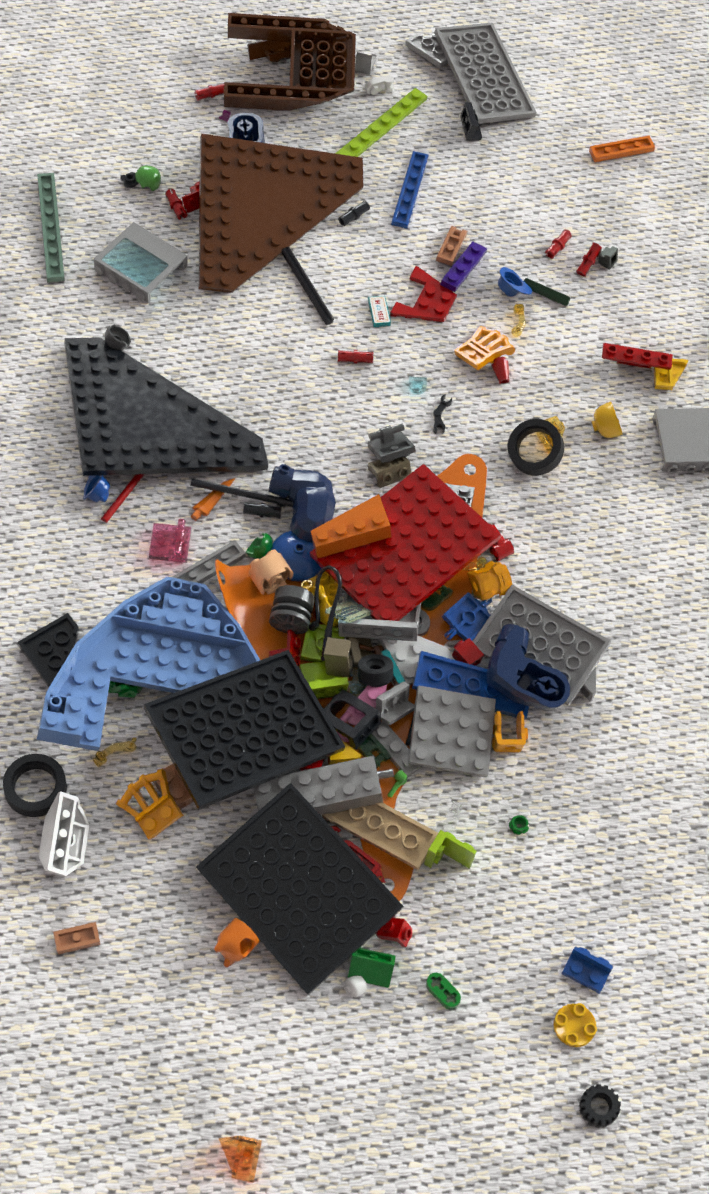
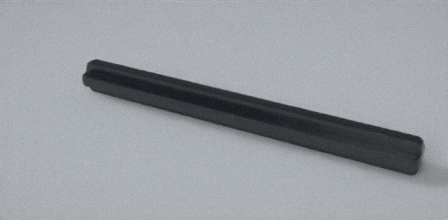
M283 248L282 255L326 325L332 324L334 322L332 314L291 248Z

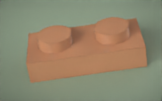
M96 922L53 932L58 955L101 945Z

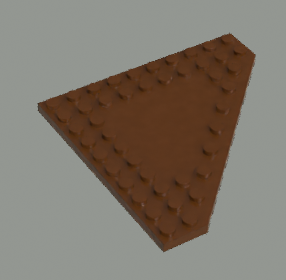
M201 133L199 289L233 293L243 283L247 282L257 272L282 254L283 248L290 247L322 220L331 215L337 208L363 189V158Z

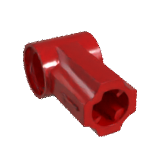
M494 524L491 525L498 533H500ZM502 535L501 539L489 549L490 554L495 556V561H500L514 554L513 544L509 539H504Z

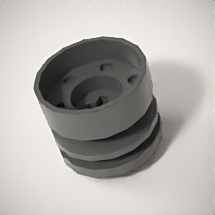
M284 585L277 588L273 600L274 606L269 617L270 625L276 630L287 634L288 630H292L295 634L307 632L315 602L314 595L309 590L294 585Z

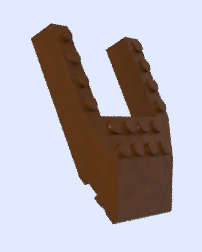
M228 13V38L291 42L289 86L224 82V107L290 111L322 104L354 92L356 34L346 31L340 26L336 27L330 24V21L321 18Z

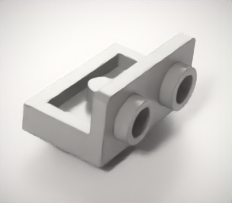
M403 681L377 697L376 709L379 710L381 720L386 724L391 725L414 711L415 704L408 701L410 687L408 683Z

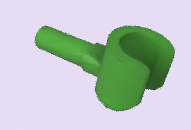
M399 770L393 778L397 782L388 793V797L392 798L396 790L406 783L407 775L403 770Z

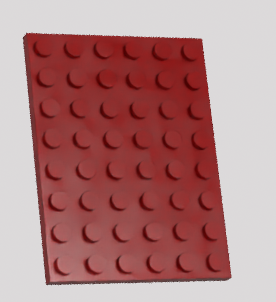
M422 464L380 497L391 527L390 538L317 558L315 549L310 552V557L321 568L328 565L335 567L340 573L342 588L366 612L370 613L374 620L399 621L500 540L501 534L425 464ZM330 569L326 570L325 572L338 583L336 574Z

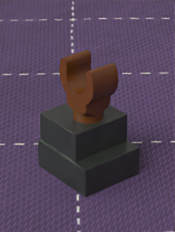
M612 246L611 248L605 247L603 251L601 249L597 255L598 263L610 270L618 261V248Z

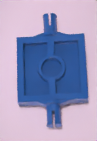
M469 592L465 594L442 615V618L451 628L444 634L445 638L451 634L447 638V640H451L457 634L464 641L468 638L473 641L491 616L486 607L492 602V598L488 601L482 600L480 602Z

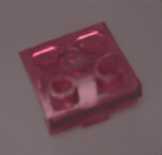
M179 519L178 525L153 524L149 559L187 563L191 527L185 526L186 521L184 519Z

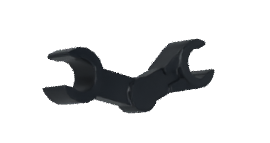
M446 394L441 396L440 405L433 412L435 419L433 431L435 434L438 427L442 428L443 434L445 432V424L441 419V414L446 407L452 404V397L450 401H444Z

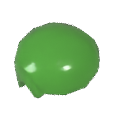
M145 165L139 167L135 173L136 181L140 183L142 188L149 187L151 191L159 188L161 175L157 168Z

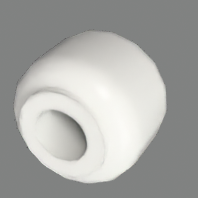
M352 976L345 980L346 986L344 989L347 995L351 994L353 997H358L366 992L367 983L363 977Z

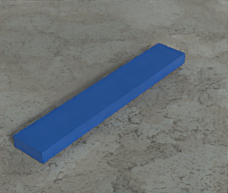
M413 151L391 225L408 229L429 154Z

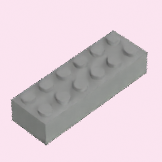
M374 756L285 774L254 787L258 811L289 783L302 794L321 816L351 808L355 809L361 806L383 803Z

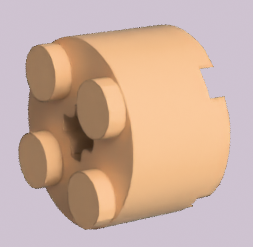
M275 549L269 551L261 559H254L249 564L251 568L248 574L263 595L264 592H267V594L276 592L277 588L286 585L285 580L288 577L290 580L293 577V571L283 556Z

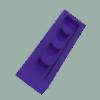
M472 241L443 277L440 285L456 292L485 255L487 248Z

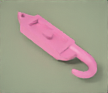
M387 685L380 687L367 686L358 698L376 708V699L380 694L386 692ZM350 706L340 720L356 726L365 714ZM338 733L343 742H349L348 738Z

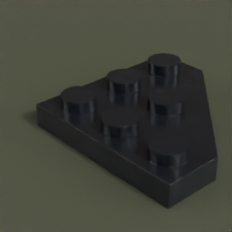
M69 613L17 642L21 651L48 687H50L75 646L79 627Z

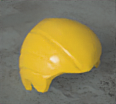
M319 585L320 621L327 626L330 614L326 612L331 611L335 597L326 596L324 587ZM342 611L335 613L333 627H338Z

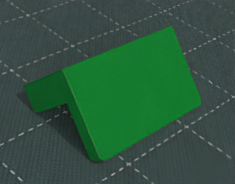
M359 948L352 954L348 978L361 976L368 984L389 988L396 956Z

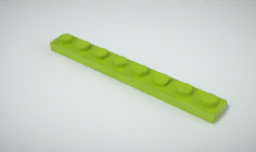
M414 88L335 154L358 157L424 103L428 96Z

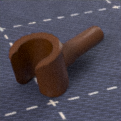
M359 644V649L373 652V654L381 655V652L384 651L382 645L369 647Z

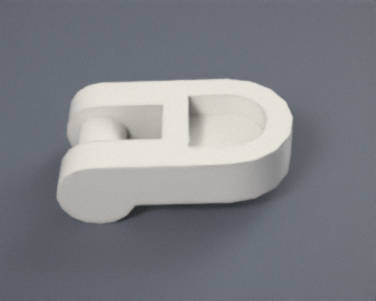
M391 75L371 79L365 84V90L369 95H376L382 91L391 92L393 90L394 78Z

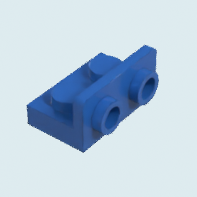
M574 947L561 974L600 994L613 966L606 959L591 955L585 948Z

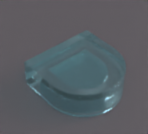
M409 376V390L417 395L423 394L427 387V377Z

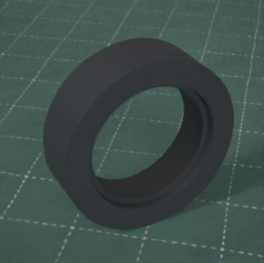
M530 419L522 422L512 431L508 439L507 449L512 462L521 472L527 475L539 476L549 473L558 466L564 455V441L558 429L549 421ZM535 432L549 435L552 438L553 446L550 454L545 459L539 462H527L520 457V444L526 436Z
M28 754L18 758L8 767L3 778V790L7 803L15 812L23 816L41 817L47 815L58 792L66 793L67 791L63 768L55 759L44 754ZM39 769L51 774L55 780V788L46 799L39 802H28L16 794L15 784L18 778L25 772Z

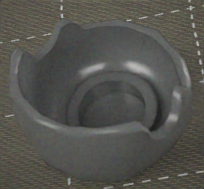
M115 324L111 327L108 326L105 332L107 345L115 350L127 348L131 343L128 332Z

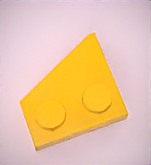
M672 358L671 370L654 367V388L672 390L686 368L688 360Z

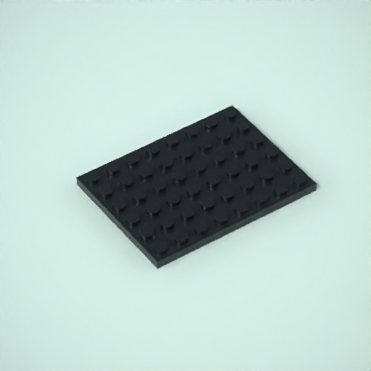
M289 650L144 704V710L198 810L337 754L345 749V745Z
M291 783L196 866L199 872L242 921L252 929L264 946L308 995L404 908L397 898Z

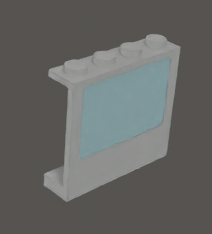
M134 222L94 258V269L99 275H105L112 283L119 284L126 292L130 291L139 300H144L147 303L151 301L150 293L177 267L184 270L188 266L186 254Z

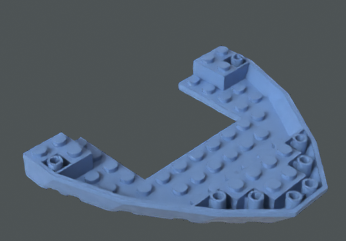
M165 577L123 601L75 644L46 692L36 740L99 751L110 681L175 693L260 661L240 624L205 584Z

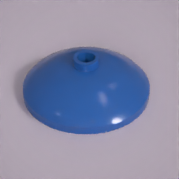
M292 531L283 533L274 541L272 550L275 549L280 553L293 571L291 581L302 582L318 575L322 568L310 557V552L314 549L312 542L298 538Z

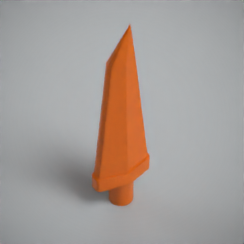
M235 478L224 481L221 485L230 486ZM218 491L209 493L192 507L195 512L191 515V518L197 521L201 515L208 516L224 493Z

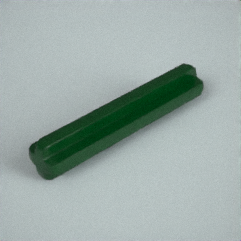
M524 279V282L532 289V292L564 306L569 304V296L531 279Z

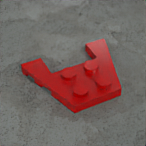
M415 266L410 275V280L425 286L413 308L396 302L390 312V316L444 322L457 298V294L441 286L439 281L418 266Z

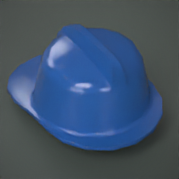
M507 267L500 268L501 276L498 280V286L507 296L512 297L519 292L527 295L532 293V289L517 273Z
M103 475L89 476L84 488L83 499L88 498L94 502H106L109 496L110 483Z

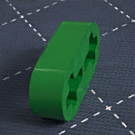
M435 972L430 974L426 981L428 991L446 1009L452 1010L457 1008L461 1000L458 990L441 973ZM432 979H434L435 981L438 979L440 980L439 985L442 988V990L437 985L434 987L432 986ZM444 992H446L449 996L454 995L455 1003H453L452 1001L448 1003L446 1001L447 995Z

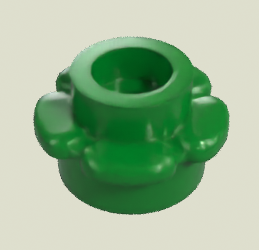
M517 815L509 822V828L516 835L525 834L529 829V822L526 817Z

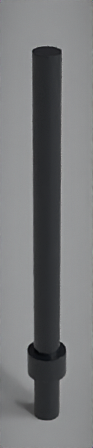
M191 479L190 486L275 503L281 507H293V502L290 499H284L280 496Z

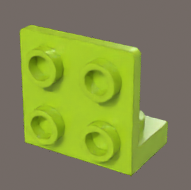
M325 661L300 664L299 668L317 699L334 697L342 689L347 691L349 685L348 678L327 675Z
M440 830L428 849L424 865L429 868L434 863L438 865L445 854L470 869L477 851L469 843H462L453 834Z

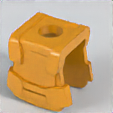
M491 560L479 570L467 572L474 598L479 600H487L497 594L499 596L505 595L512 585L506 565H502L501 562L497 563Z
M497 711L493 722L492 733L494 738H492L491 742L493 750L495 752H521L528 739V729L524 728L523 711H519L516 717L517 739H502L501 712Z

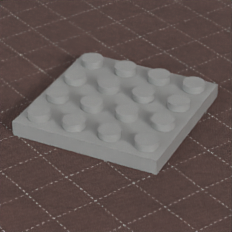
M419 685L416 692L408 764L487 777L496 699Z

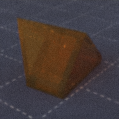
M244 1136L219 1138L232 1171L231 1178L254 1183L262 1140Z

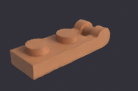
M455 226L450 227L436 258V261L449 266L453 265L468 232L464 229L462 231L458 230Z

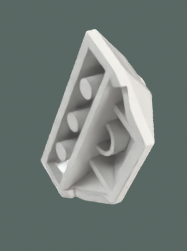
M61 791L58 792L44 820L39 859L45 871L65 877L84 864L89 823L80 806L79 798Z

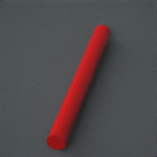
M145 474L134 475L102 516V521L107 523Z

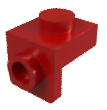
M392 918L376 933V936L382 940L397 941L402 947H407L412 937V927L405 919Z

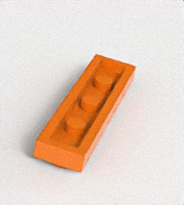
M648 135L590 146L589 152L594 162L654 152L655 145Z

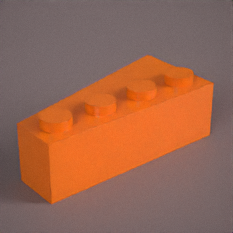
M379 494L311 530L312 542L317 558L391 537L390 523Z

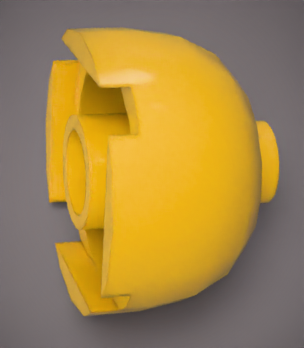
M610 401L599 406L594 412V421H591L594 431H599L600 435L605 438L623 435L612 402Z

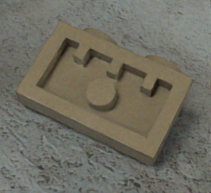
M406 457L393 459L391 462L382 463L380 460L368 463V470L376 477L379 488L399 482L411 474L410 461Z

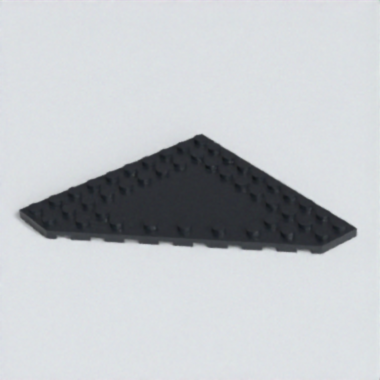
M65 338L64 345L83 476L268 470L263 438L123 351L110 348L102 338Z

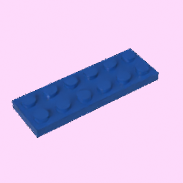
M424 651L419 653L412 689L417 690V687L420 685L496 699L495 712L500 711L501 714L516 718L518 712L523 711L524 720L527 718L529 706L511 701L501 692L487 684V669Z

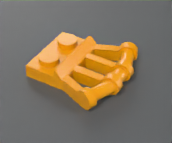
M480 326L472 338L454 351L457 357L476 370H480L486 364H492L497 357L505 354L512 355L515 352V348L509 343L507 336L500 335V332L497 330H488Z
M163 768L158 769L155 773L142 774L137 782L130 783L127 786L128 789L121 800L118 799L116 802L117 806L135 817V821L138 822L148 839L154 838L184 816L170 794L167 775ZM160 781L162 797H159L151 782ZM142 787L146 788L154 801L150 806H148L139 791ZM133 795L143 810L140 813L128 805Z

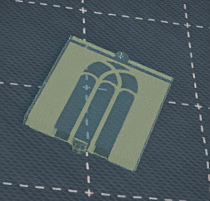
M348 600L337 604L334 617L351 623L371 615L373 610ZM332 607L327 608L325 613L330 614Z

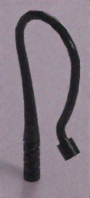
M330 565L323 567L317 575L315 583L316 621L309 625L311 631H315L319 627L320 578L326 570L330 569L336 574L338 588L324 634L321 660L324 661L326 642L328 637L332 638L333 621L342 588L339 571Z

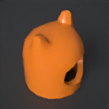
M234 918L219 934L214 950L223 955L225 958L223 964L225 967H229L233 963L244 959L260 941L250 927L238 918Z

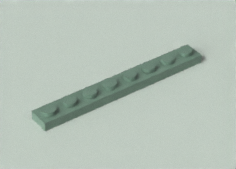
M54 173L37 174L47 282L65 281Z

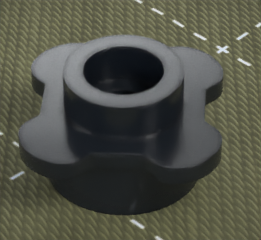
M134 172L121 175L120 177L127 188H133L139 184L136 181Z

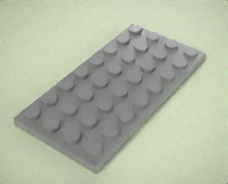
M493 23L435 28L434 34L466 102L472 103L473 109H475L476 121L479 124L533 118L536 116L537 112Z

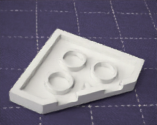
M417 636V641L379 639L384 650H389L405 682L409 685L413 684L418 657L421 651L453 659L448 647Z

